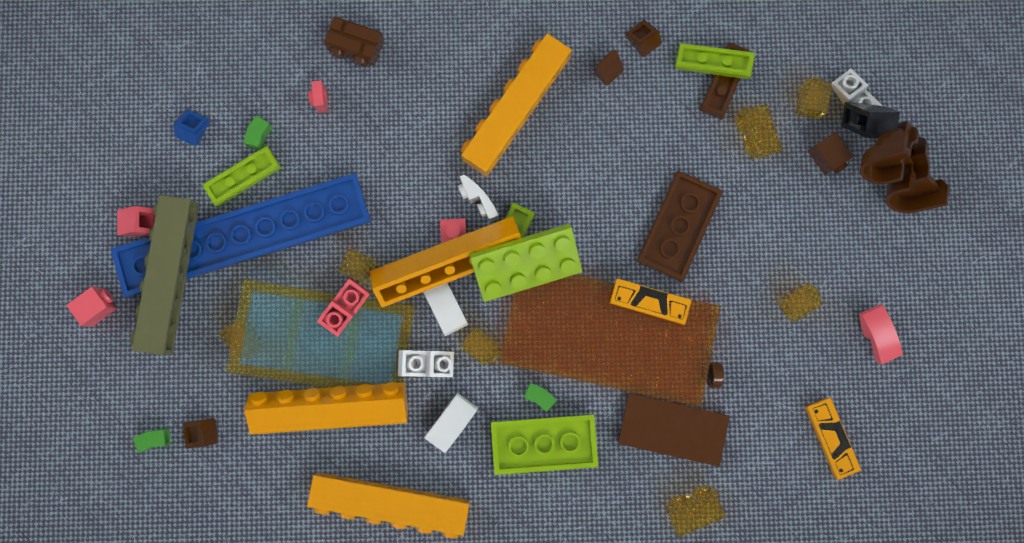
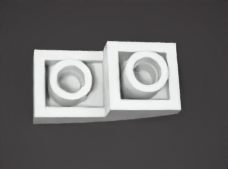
M849 69L831 84L843 104L845 102L882 106L867 91L868 84L852 69Z
M460 176L462 184L458 185L463 200L468 198L470 204L480 200L481 203L477 204L482 218L487 217L489 223L498 220L499 215L485 192L467 176Z
M448 283L423 292L444 336L468 325Z
M399 350L398 376L453 377L454 352Z
M457 393L424 438L446 453L476 413L478 407Z

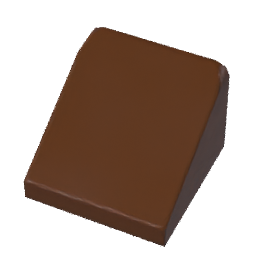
M646 20L641 21L625 33L627 39L642 57H645L662 44L659 31Z
M612 50L596 65L595 75L606 86L613 82L624 70L616 50Z
M214 418L183 423L186 448L218 443L216 420Z

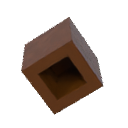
M834 132L808 150V153L824 175L831 171L835 174L839 173L849 166L846 161L854 157L837 132Z

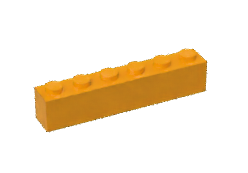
M548 33L543 40L539 38L535 42L531 50L533 54L529 60L525 58L517 69L519 72L514 80L511 78L503 89L505 94L500 100L498 98L495 99L489 109L491 113L488 118L480 120L475 128L476 135L472 140L467 139L460 150L462 152V161L485 177L492 171L571 58L572 49Z
M514 217L506 218L371 270L372 290L381 307L383 308L474 273L470 253L521 238Z
M405 382L249 393L244 413L250 435L407 423L408 400Z
M318 472L313 475L307 507L314 508V512L318 514L328 515L331 511L340 513L339 517L345 519H355V516L366 518L365 521L372 524H381V521L391 522V526L394 528L406 529L407 526L417 527V531L421 533L432 534L434 530L443 532L444 537L456 539L458 535L464 536L470 500Z

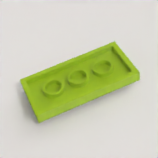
M570 223L469 254L484 302L582 273Z
M594 414L491 422L494 475L598 467Z

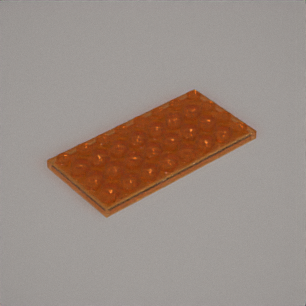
M580 275L568 276L514 293L499 363L702 407L721 306L692 300L686 324L681 325L609 304L615 283Z

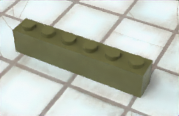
M159 195V201L154 206L156 218L154 227L151 228L149 234L151 245L150 251L145 257V278L142 279L140 284L142 296L135 312L137 324L136 329L131 335L132 351L173 355L199 203L191 199Z

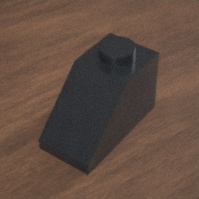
M845 102L841 127L865 138H879L882 134L899 127L900 112L886 106Z

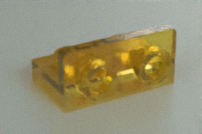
M767 104L750 109L745 107L736 114V126L740 132L742 131L745 139L743 142L744 150L747 155H750L752 161L783 151Z
M704 485L694 489V494L684 497V495H680L669 500L670 504L664 507L677 537L726 518L717 497L719 495L717 489Z

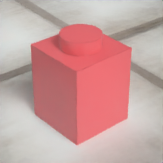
M132 206L117 210V235L140 238L149 236L156 218L154 208Z
M90 287L66 305L80 326L93 327L117 309L113 303L114 297L107 289Z

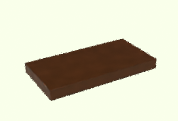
M677 170L636 262L679 282H684L723 190Z
M628 393L618 444L720 467L730 416Z

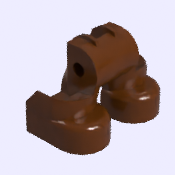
M908 121L900 123L897 129L882 134L877 139L876 145L863 153L860 167L861 176L866 181L874 184H888L885 202L893 211L909 214L948 205L950 187L942 179L934 180L930 175L927 141L925 138L919 137L918 129L911 126Z

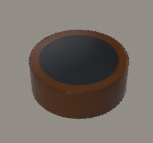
M709 362L706 367L707 385L709 388H720L724 381L723 366L720 362Z

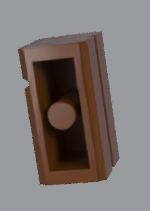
M334 16L324 44L329 54L333 57L343 59L345 56L353 59L352 61L355 64L367 67V64L376 65L379 52L384 43V37L380 31Z

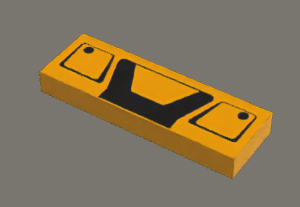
M617 278L609 304L685 325L692 300Z
M831 397L805 406L834 478L839 480L861 471Z

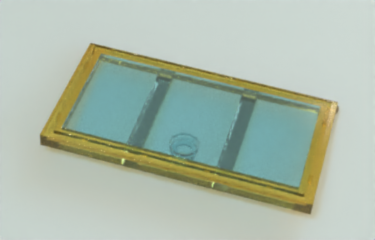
M243 279L230 356L226 366L227 373L330 388L336 386L345 387L362 384L403 382V376H398L399 350H408L415 306L393 303L382 308L378 300L366 299L337 337L316 322L337 294Z

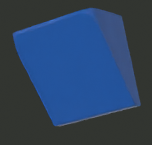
M187 109L173 124L174 135L182 141L197 146L210 123V119Z

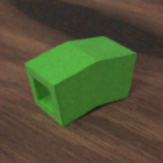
M256 115L247 128L243 143L250 148L262 149L265 139L273 127Z
M533 383L529 384L524 398L537 403L546 412L557 401L546 389Z
M170 429L147 431L134 437L133 441L138 453L145 452L154 447L171 445Z

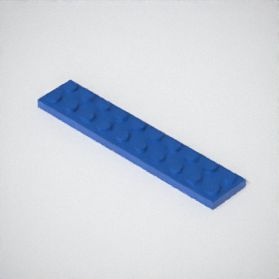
M353 173L196 222L186 280L370 223V215L357 174ZM149 237L110 249L124 298L142 294L140 292V284L142 279L145 278L146 273L145 257L150 251L151 245Z

